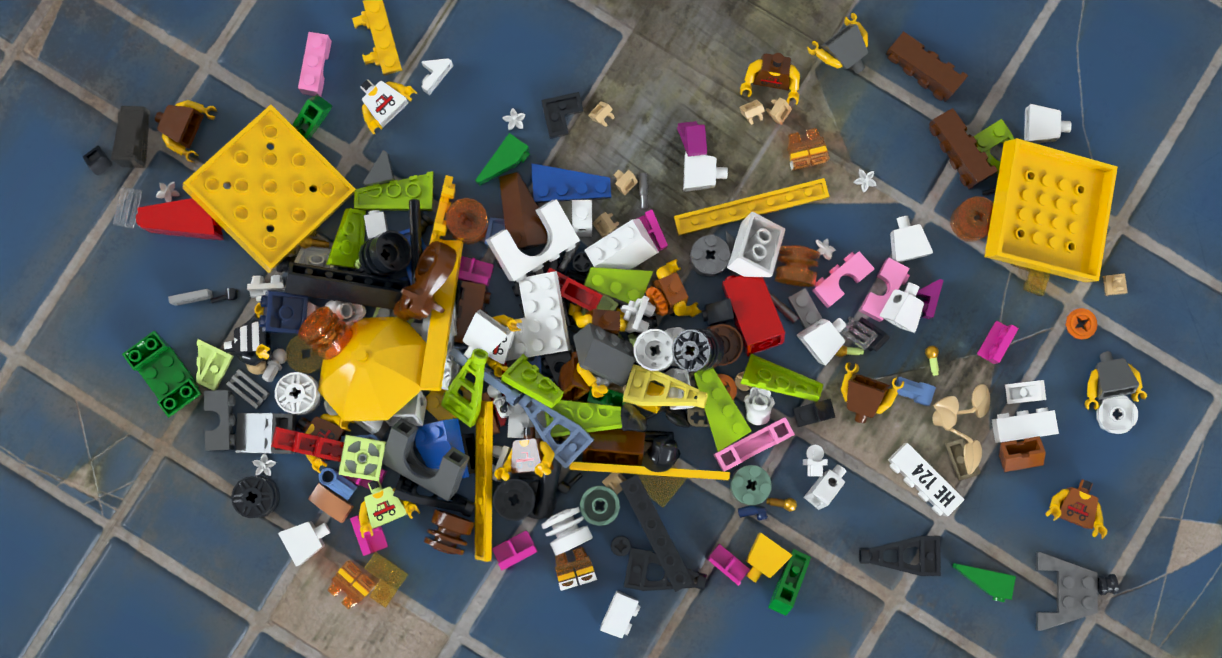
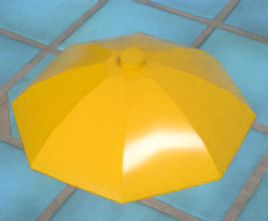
M398 317L362 318L354 322L352 326L348 327L325 348L318 391L344 421L388 420L421 391L420 381L426 342L407 321Z

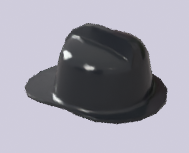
M669 433L667 436H657L654 438L642 459L643 465L648 470L654 472L667 471L679 459L681 453L678 449L677 441L672 438V434Z

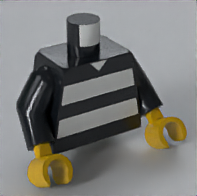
M260 303L255 306V314L241 327L235 328L234 340L224 342L226 353L235 352L241 362L252 366L258 365L261 361L272 360L271 332H262V327H259V317L264 314V307H261Z

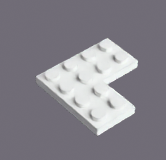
M557 271L528 276L519 281L525 318H519L522 320V323H517V327L521 331H516L507 361L518 359L522 354L526 357H533L571 350Z

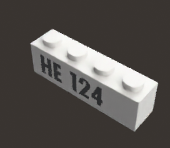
M904 443L888 459L891 463L889 465L890 468L897 474L900 472L905 477L903 479L905 483L911 488L914 486L919 491V497L925 502L929 501L933 505L932 509L939 516H949L965 500L908 443Z

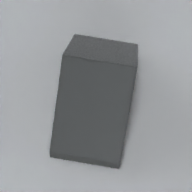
M382 151L363 181L366 187L376 184L381 185L395 180L390 157L386 151Z

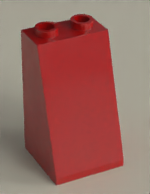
M193 198L137 208L136 222L138 226L140 225L141 228L150 233L224 240L222 227Z
M742 275L727 277L722 282V288L726 299L731 300L734 322L742 337L746 355L750 356L751 354L783 344L785 331L764 278L744 277Z

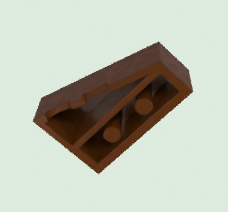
M462 281L461 287H463L462 297L459 300L460 309L456 322L457 335L454 337V342L467 345L463 342V338L476 312L480 309L485 312L486 304L490 303L491 293L488 292V288L484 284Z

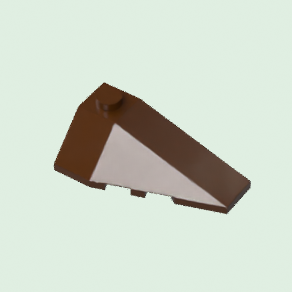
M514 172L500 176L505 230H508L520 251L546 245L547 231L535 211L539 206L532 198L520 174Z

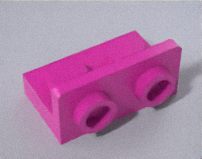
M996 321L977 354L993 364L1000 363L1019 328L1014 325L1006 326Z

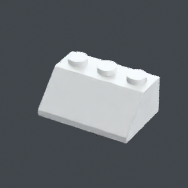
M751 212L740 224L727 268L744 277H771L785 228Z
M632 219L585 249L595 268L632 270L659 253L640 219Z

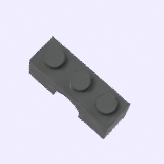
M230 390L204 391V411H215L220 416L219 426L214 430L205 431V451L234 450L236 445V434H233V426L236 425V416L233 414L235 395Z

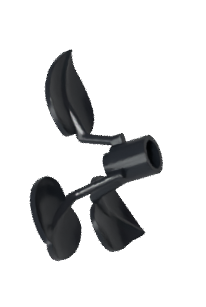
M625 403L621 407L623 431H646L648 428L647 419L662 412L666 413V418L672 424L683 428L690 427L687 414L683 409L673 410L670 409V406H665V408L659 409L657 414L651 413L644 417L641 411L634 407L635 404Z

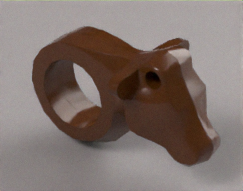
M439 241L432 242L426 247L415 270V283L401 290L402 296L393 309L395 316L405 321L411 318L421 320L429 316L431 309L440 313L445 311L435 301L434 294L453 271L457 255L455 249Z

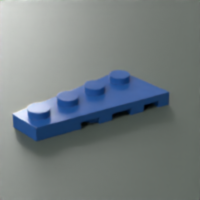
M531 163L533 199L536 203L549 202L555 199L557 201L611 198L610 177Z

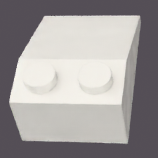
M518 403L515 406L509 404L511 414L508 420L507 437L524 438L523 428L534 427L525 410ZM541 411L537 415V419L544 428H547L545 412ZM535 428L536 438H541ZM568 435L557 437L567 439Z

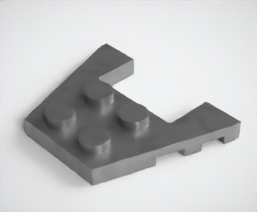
M1036 552V570L1057 571V612H1036V630L1042 631L1098 613L1097 572L1041 552Z

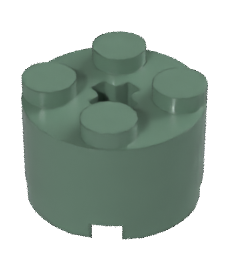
M755 465L740 467L733 473L730 480V491L733 497L746 505L762 503L767 499L772 488L768 473ZM748 480L750 482H755V484L753 485V490L746 488V486L748 485Z
M602 485L591 487L581 498V514L590 524L596 526L607 525L614 521L619 513V498L609 487ZM597 500L599 502H605V504L603 505L605 508L604 510H596L594 508L596 507L595 502Z

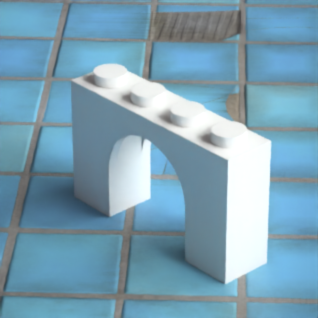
M557 199L551 200L535 210L545 226L548 236L547 244L539 254L535 256L523 254L517 248L507 229L501 230L486 239L509 281L516 280V282L525 279L527 277L526 273L531 270L533 272L538 271L544 267V262L556 260L560 257L559 253L564 250L568 252L576 247L575 243L580 241Z

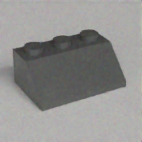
M591 323L587 324L573 336L580 368L589 370L591 373L619 386H625L635 361L632 343L603 330L601 327Z

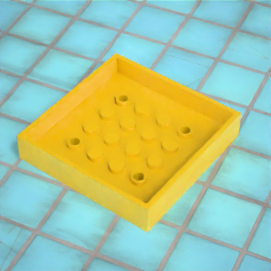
M269 105L183 182V189L268 273L277 267L342 206L356 190L272 105ZM268 144L273 145V146H274V149L269 150V149L267 148V145H268ZM225 183L230 184L231 188L225 189L223 185ZM315 187L316 192H311L309 188ZM272 226L274 231L268 232L266 228Z
M1018 138L1005 141L984 257L1081 282L1099 281L1118 167Z

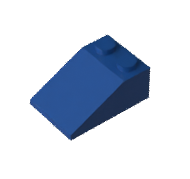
M458 418L417 426L416 447L427 467L439 469L443 456L452 447L465 454ZM467 466L462 478L470 477Z

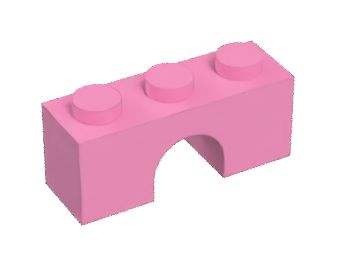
M308 33L298 89L302 94L312 96L318 94L320 97L322 96L325 80L323 68L325 60L329 59L332 43L330 37L326 34Z
M860 251L856 254L851 252L843 259L846 263L841 267L837 264L829 271L831 275L827 279L822 277L814 284L816 288L812 291L826 308H829L845 294L839 287V279L842 276H849L858 283L874 270V267Z
M887 258L877 275V278L883 280L887 286L885 295L878 296L872 292L868 293L859 312L881 322L883 318L880 317V313L895 289L899 290L901 284H906L910 276L907 274L910 268L891 258Z

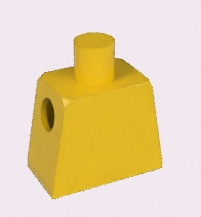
M759 532L746 559V562L753 566L746 577L755 583L762 573L771 578L792 557V554Z

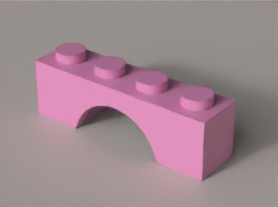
M786 417L713 455L722 472H725L795 434Z

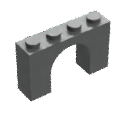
M401 418L390 430L382 464L449 501L459 489L469 456L452 447L443 456L439 469H432L423 465L417 459L413 450L418 427Z

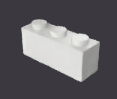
M1048 407L1036 409V413L1029 414V411L1026 410L1016 412L1017 416L1010 417L1009 413L997 415L998 419H992L995 443L1059 434L1055 410L1048 411Z

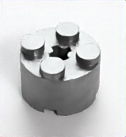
M715 235L699 238L694 243L690 252V264L694 271L702 276L712 277L719 275L724 271L730 260V250L727 243ZM707 253H713L714 260H712L711 258L707 260Z

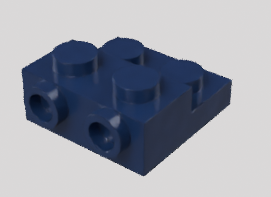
M267 291L265 295L261 296L260 305L264 307V314L259 317V327H262V332L305 335L308 296L276 291Z

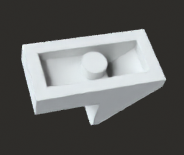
M449 58L422 61V65L432 73L431 75L427 74L423 79V85L421 86L423 91L430 95L450 71L453 63Z
M1044 380L1005 385L1007 404L1046 400Z

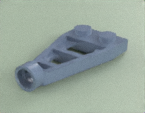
M469 346L453 347L449 354L454 357L453 360L457 364L465 365L468 358L464 353ZM485 364L483 380L504 394L506 402L511 406H515L523 394L501 381L500 377L494 375V370Z
M526 394L518 402L527 413L542 440L554 451V458L565 469L595 440L581 425ZM541 411H545L553 417V422L547 428H544L537 419V415ZM558 424L570 431V436L562 444H557L551 436V429Z

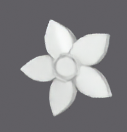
M512 108L510 111L511 116L502 117L504 121L509 122V131L515 126L523 129L521 121L525 118L526 114H517L515 109Z
M859 169L860 178L856 179L853 183L861 185L863 193L869 186H877L876 182L872 179L874 171L866 174L863 170Z
M171 182L168 186L164 183H159L161 190L156 194V198H165L166 202H171V196H180L178 191L173 190L175 182Z
M828 238L823 243L820 240H816V244L820 247L817 250V254H823L824 258L830 260L832 253L836 251L835 248L829 246Z
M265 453L261 456L260 460L252 461L258 467L256 476L262 474L263 471L266 475L271 476L270 468L276 462L268 460Z

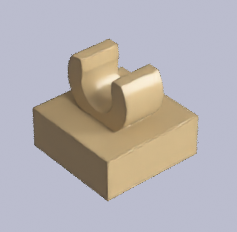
M779 97L778 101H771L774 105L772 110L766 108V111L776 123L782 125L792 108L786 100Z
M758 100L739 107L741 114L751 125L754 124L753 116L757 115L760 121L763 120L761 113L765 112L763 104Z
M602 101L588 114L593 121L603 126H607V123L604 121L606 116L614 119V115L610 113L613 109L609 104Z
M618 170L613 175L616 178L617 182L615 184L618 190L624 196L638 183L635 175L630 170L625 174Z
M605 212L592 223L602 238L612 233L619 225V222L613 223L611 220L612 213L607 214Z
M1125 274L1103 276L1106 296L1127 293Z
M611 473L602 483L612 489L617 495L623 490L620 483L626 481L621 473Z

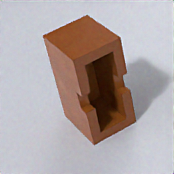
M1040 436L1025 438L1021 442L1014 440L1000 443L999 458L1004 472L1043 466L1046 452Z

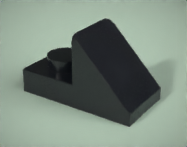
M863 317L849 330L869 351L875 350L877 352L890 338L886 332Z
M831 399L792 409L797 428L836 418Z

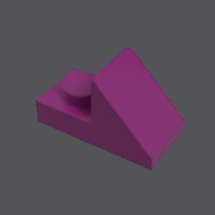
M697 121L678 123L677 129L688 157L707 155L705 125H698Z
M939 279L918 290L916 296L927 299L923 301V318L931 319L934 317L944 280Z

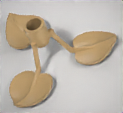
M984 384L978 385L973 391L972 409L958 411L959 402L955 396H947L933 405L936 409L933 414V424L935 426H943L946 431H951L968 441L964 446V462L968 475L972 474L978 467L982 458V447L978 440L973 441L972 438L952 427L956 425L958 414L974 413L976 411L978 418L984 417L990 407V393L987 385Z

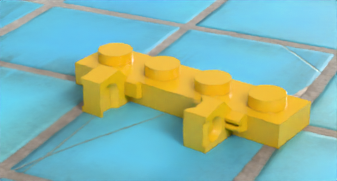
M364 0L365 11H362V15L354 17L352 20L355 28L363 25L367 26V29H371L375 47L373 48L374 52H370L366 56L362 55L365 65L375 63L376 66L381 65L383 75L402 71L383 0Z
M445 176L429 245L435 241L442 242L443 239H440V237L446 235L447 221L443 219L445 213L449 214L451 202H449V199H454L456 184L452 183V176Z

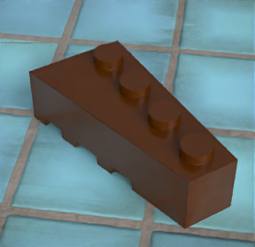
M903 31L886 52L888 59L894 64H899L908 76L915 77L920 86L931 90L936 99L946 102L968 75L964 72L961 74L957 73L954 70V65L949 62H941L938 54L929 50L925 51L923 44Z
M953 108L934 118L929 123L933 136H937L940 141L941 150L948 154L952 168L954 170L957 169L960 174L961 183L967 186L968 189L983 182L998 171L994 165L990 167L987 159L989 157L987 154L977 149L976 139L971 134L967 135L966 125Z

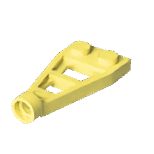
M633 364L624 392L623 402L640 406H695L705 408L708 393L702 392L662 372L650 371L642 366ZM657 381L665 386L664 393L660 396L648 395L646 392L649 382ZM675 387L685 392L683 398L668 397L670 388Z

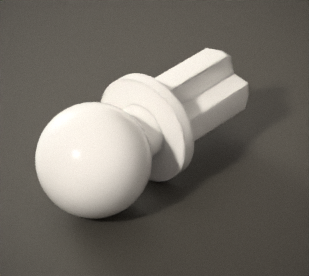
M276 349L273 351L272 360L267 362L268 366L262 375L265 381L272 382L278 371L282 369L280 364L285 363L288 358L285 350Z
M489 385L487 393L491 398L495 399L493 405L496 406L500 417H508L511 414L508 405L506 413L500 412V407L504 404L506 397L502 396V393L496 388Z

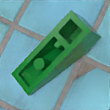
M318 94L308 98L292 126L309 141L328 115L332 105Z
M509 133L475 180L476 183L481 186L517 167L520 162L524 163L530 155L528 153L529 146Z
M795 549L791 552L792 557L787 561L768 605V608L785 616L795 604L811 559L810 556Z
M956 563L952 564V567L986 594L993 596V600L1005 602V599L1012 600L1016 576Z

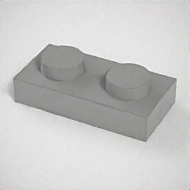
M806 288L787 298L805 329L823 319Z

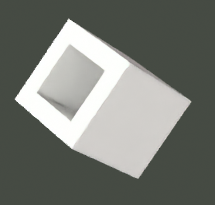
M373 210L368 212L369 215H364L369 240L383 232L389 231L384 212Z

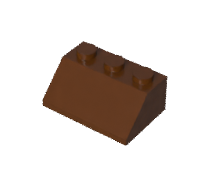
M620 429L588 432L595 440L583 451L582 462L642 466L645 432L623 431Z

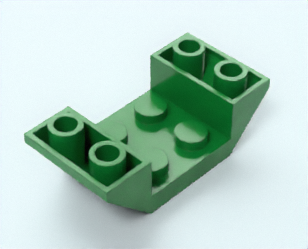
M155 330L122 354L131 368L140 373L159 399L157 401L158 405L168 418L201 395V391L192 374L172 347Z

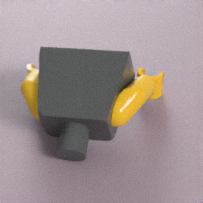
M851 13L853 21L845 17L844 23L846 27L823 43L821 49H819L816 41H812L816 49L811 50L807 47L809 54H816L820 60L837 69L852 67L857 74L865 69L861 59L868 54V33L860 22H856L857 15Z
M1110 351L1099 355L1101 362L1097 363L1095 369L1091 371L1087 384V397L1089 399L1084 403L1086 409L1089 410L1091 402H1094V409H1098L1099 404L1095 400L1096 397L1098 400L1131 394L1132 400L1138 402V394L1140 393L1141 399H1146L1147 394L1141 391L1143 388L1142 380L1137 369L1128 364L1124 358L1114 360Z

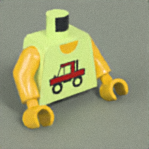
M371 481L368 483L372 494L364 497L365 501L360 506L359 522L361 536L364 538V533L367 531L373 536L372 529L407 514L412 519L411 513L417 511L420 514V511L414 503L393 496L396 488L392 489L389 486L383 489L380 481Z

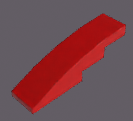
M279 427L275 428L271 447L341 462L344 442Z

